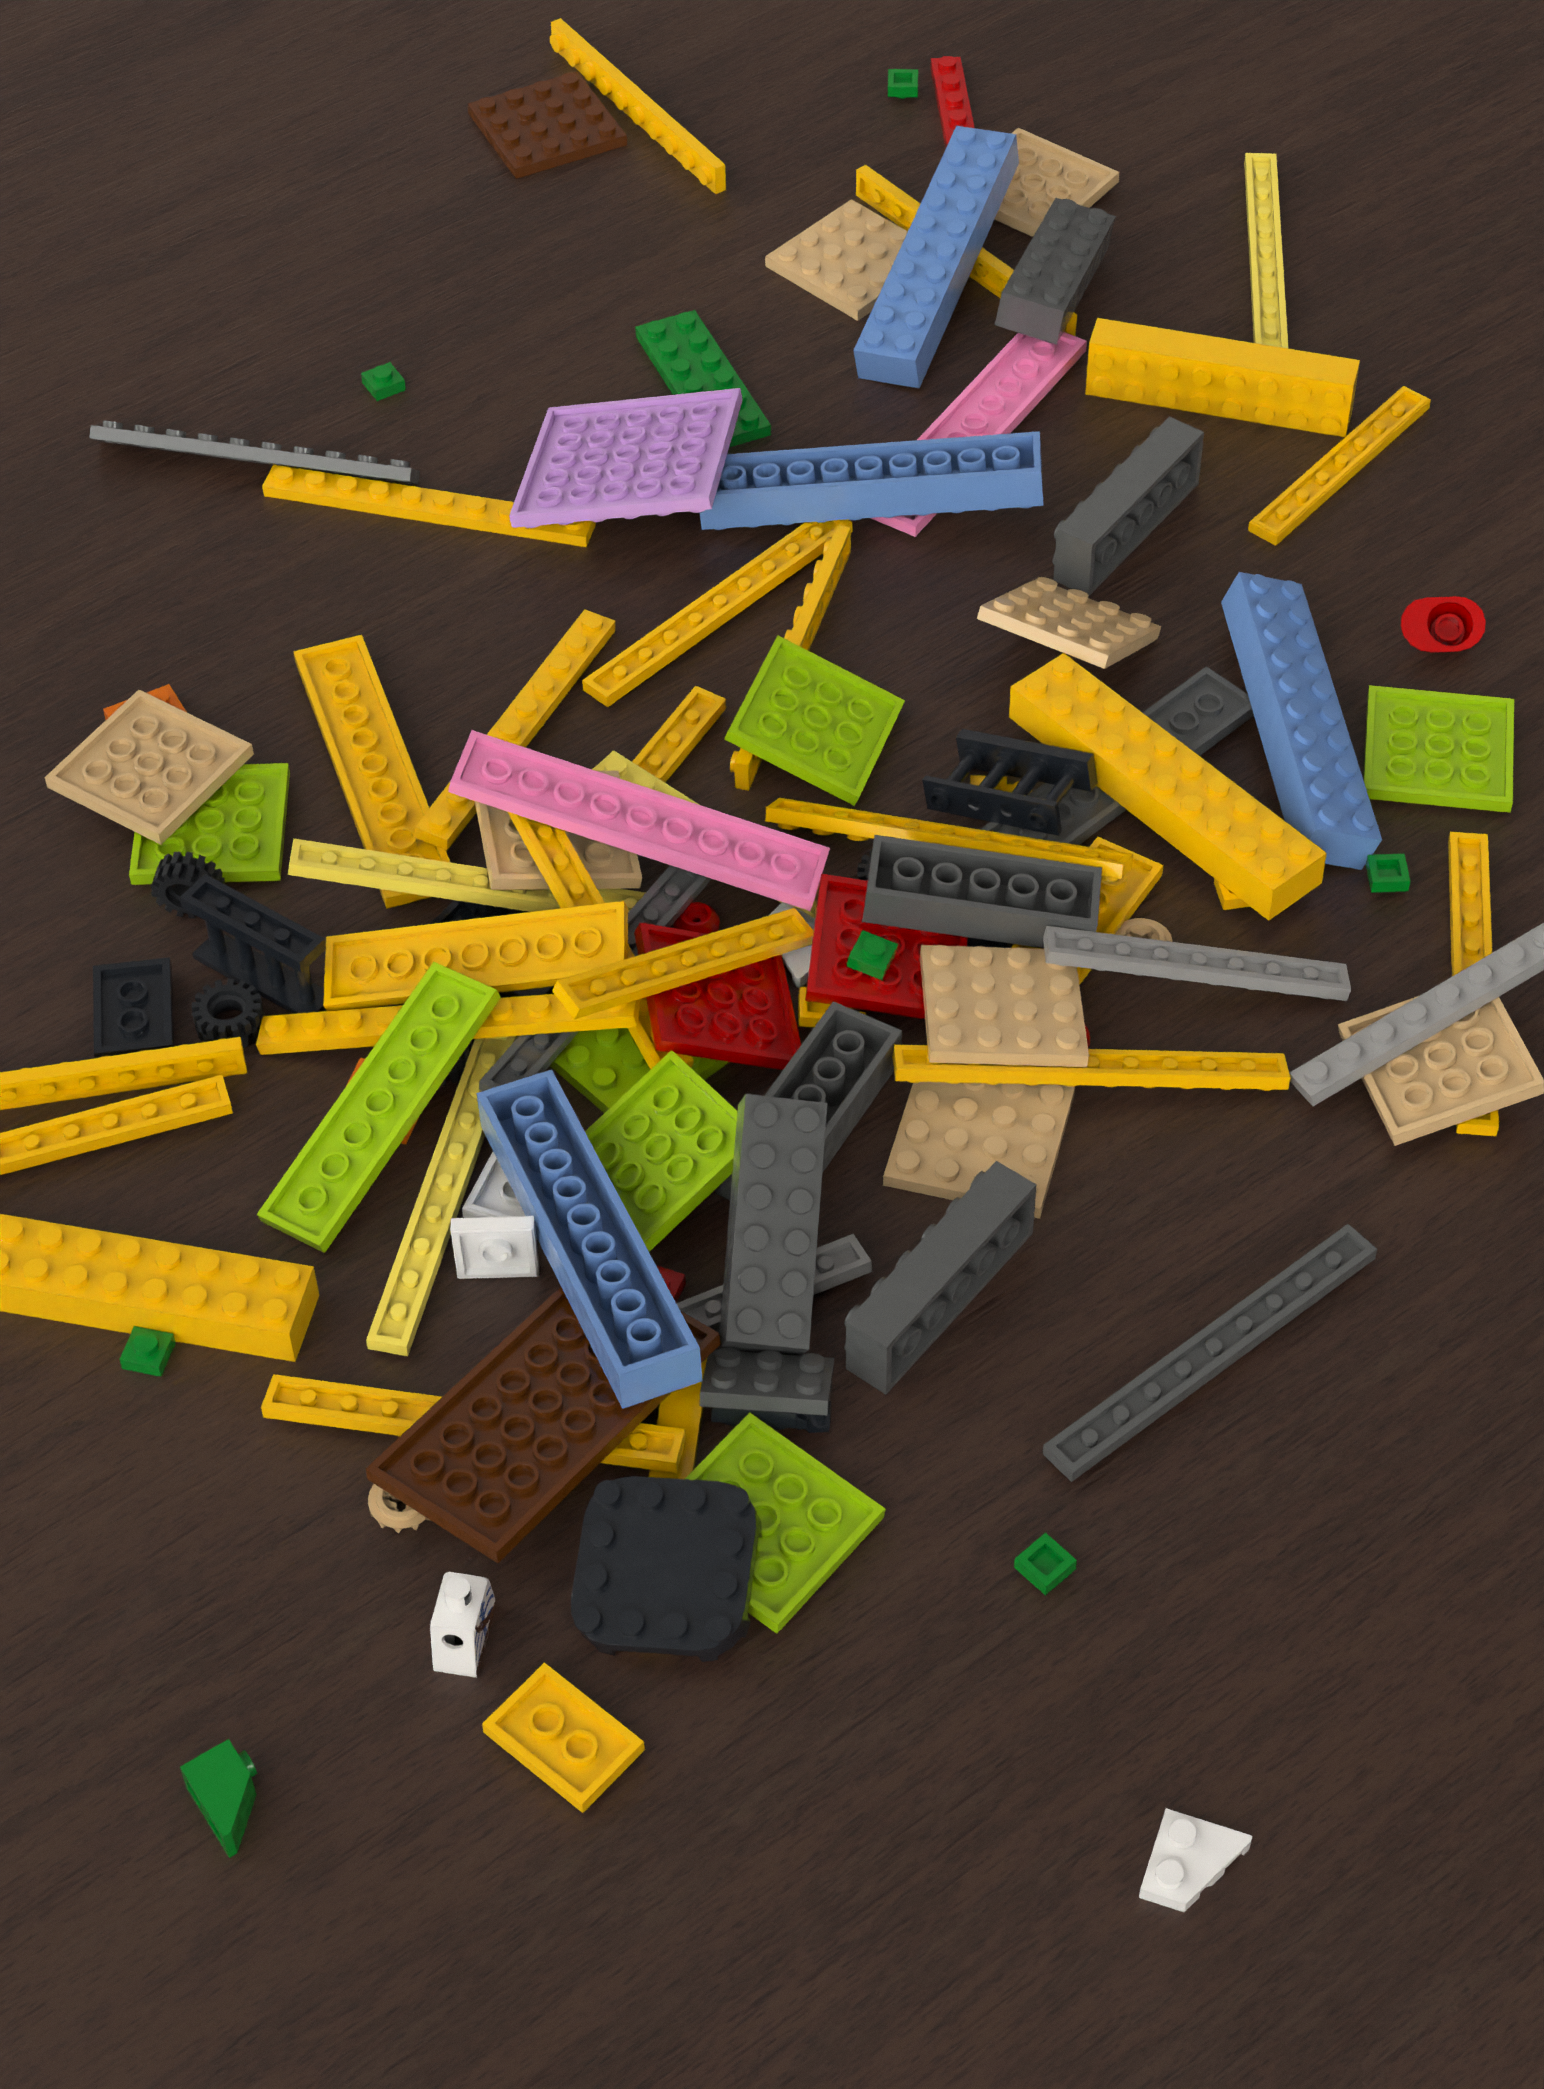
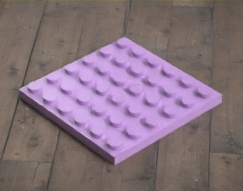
M740 388L548 408L509 515L512 528H536L540 525L548 524L568 525L580 521L601 522L612 518L634 519L639 516L654 514L666 516L686 511L699 513L712 509L743 400Z

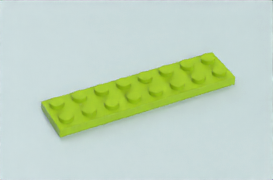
M433 962L256 1214L263 1223L325 1253L501 997L498 991Z

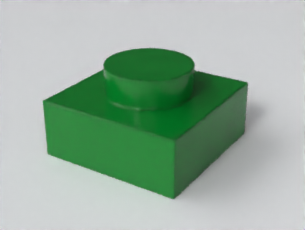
M888 69V97L901 99L918 97V69Z
M391 362L361 373L363 385L376 401L406 390L404 378Z
M1405 854L1367 855L1366 869L1371 893L1409 891L1410 877Z
M862 930L848 957L847 967L883 980L896 955L898 944Z
M134 1326L119 1359L122 1369L162 1377L176 1344L174 1335L172 1333Z
M1044 1533L1026 1548L1014 1561V1568L1044 1595H1047L1074 1572L1077 1566V1560L1047 1533Z

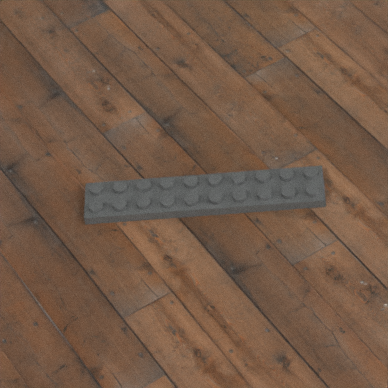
M1207 666L1142 712L1199 756L1254 716L1248 694ZM1044 783L1028 796L1045 799L1055 785ZM1097 786L1091 792L1071 788L1058 805L1062 832L1059 836L994 822L988 823L980 830L1080 845L1127 809Z

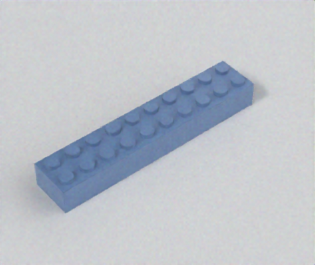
M956 126L853 350L858 378L920 388L1019 165L1016 134Z
M1040 431L727 454L712 509L699 512L702 530H723L734 527L755 528L762 525H792L805 522L824 523L833 520H860L862 518L875 517L893 518L904 515L925 516L932 513H962L974 510L994 511L1003 508L1043 506Z
M1239 572L1221 604L1284 820L1327 853L1325 864L1362 870L1366 864L1367 855L1374 853L1382 841V837L1302 584L1290 580L1284 581L1269 578L1260 574L1253 575Z
M552 1069L476 1093L481 1128L525 1215L534 1216L536 1237L622 1409L702 1382L700 1347Z

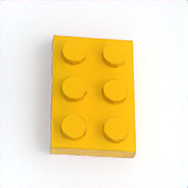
M545 1662L482 1723L483 1733L582 1813L645 1750L642 1739Z

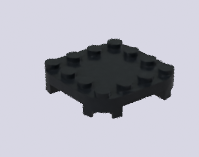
M632 1476L600 1482L595 1488L594 1496L590 1499L584 1515L571 1595L572 1617L575 1626L583 1637L595 1646L599 1652L615 1656L616 1651L698 1656L701 1662L719 1660L718 1655L731 1649L741 1637L746 1638L751 1624L748 1618L757 1544L758 1538H762L761 1520L747 1492L732 1484L707 1480Z

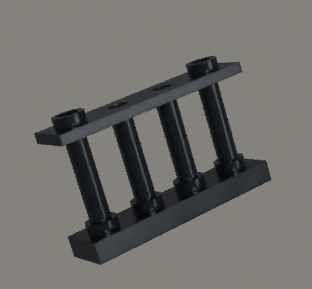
M962 729L956 736L960 762L947 779L925 776L922 779L927 809L1058 836L1062 832L1058 805L1069 790L1074 788L1091 792L1097 785L1093 753ZM972 769L989 772L979 786L962 783ZM1005 775L1022 778L1012 792L995 789ZM1037 782L1055 785L1045 799L1028 796Z
M206 874L180 897L182 908L205 920L209 938L192 953L193 959L229 979H235V982L238 984L240 980L246 981L248 987L253 985L260 996L293 1014L323 1012L325 1010L323 1006L324 988L312 982L309 967L326 949L325 938ZM223 931L233 935L235 939L225 935ZM252 946L264 952V955L253 950ZM282 963L293 968L294 972L282 966Z

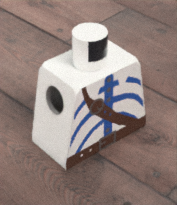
M446 1572L444 1574L430 1625L434 1671L477 1678L496 1608V1600L489 1579L454 1572ZM454 1635L463 1640L462 1645L454 1646L456 1644Z

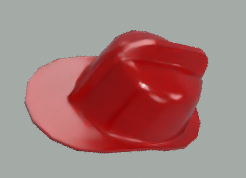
M1426 597L1417 599L1406 607L1401 615L1400 626L1404 638L1411 646L1420 651L1431 653L1458 652L1470 649L1480 641L1485 632L1486 620L1482 609L1476 602L1466 597Z

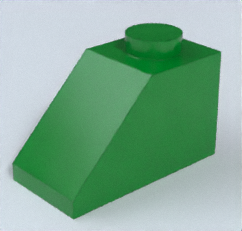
M227 1739L180 1766L188 1792L230 1858L238 1853L256 1798L252 1777L257 1775V1770L247 1752L243 1750L237 1753L230 1740Z

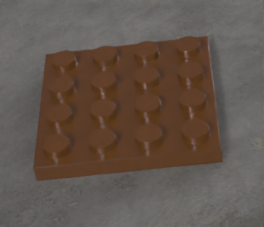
M578 71L565 73L556 78L538 81L529 86L511 89L502 94L484 97L478 101L468 103V114L516 179L627 145L626 133Z

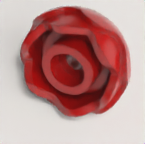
M693 902L673 923V928L710 934L719 931L720 918L711 906L700 902Z

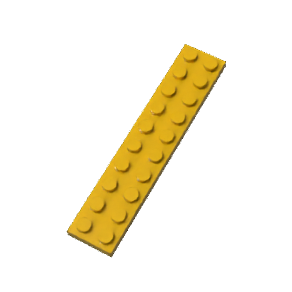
M358 635L293 651L295 663L364 849L450 862L445 849L415 838L414 827L427 812L429 806L363 636ZM379 889L386 909L430 898V896Z

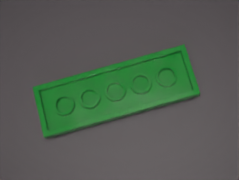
M695 310L682 312L675 316L651 321L635 327L636 338L673 395L740 388L743 400L729 447L771 435V424Z

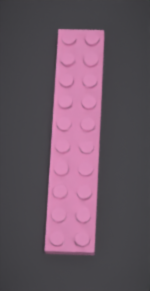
M1063 332L1056 345L1017 333L917 440L1011 434L1086 352L1087 341ZM937 513L925 516L904 515L893 518L875 517L871 519L916 537Z
M471 730L448 790L450 793L811 911L830 850L829 847Z

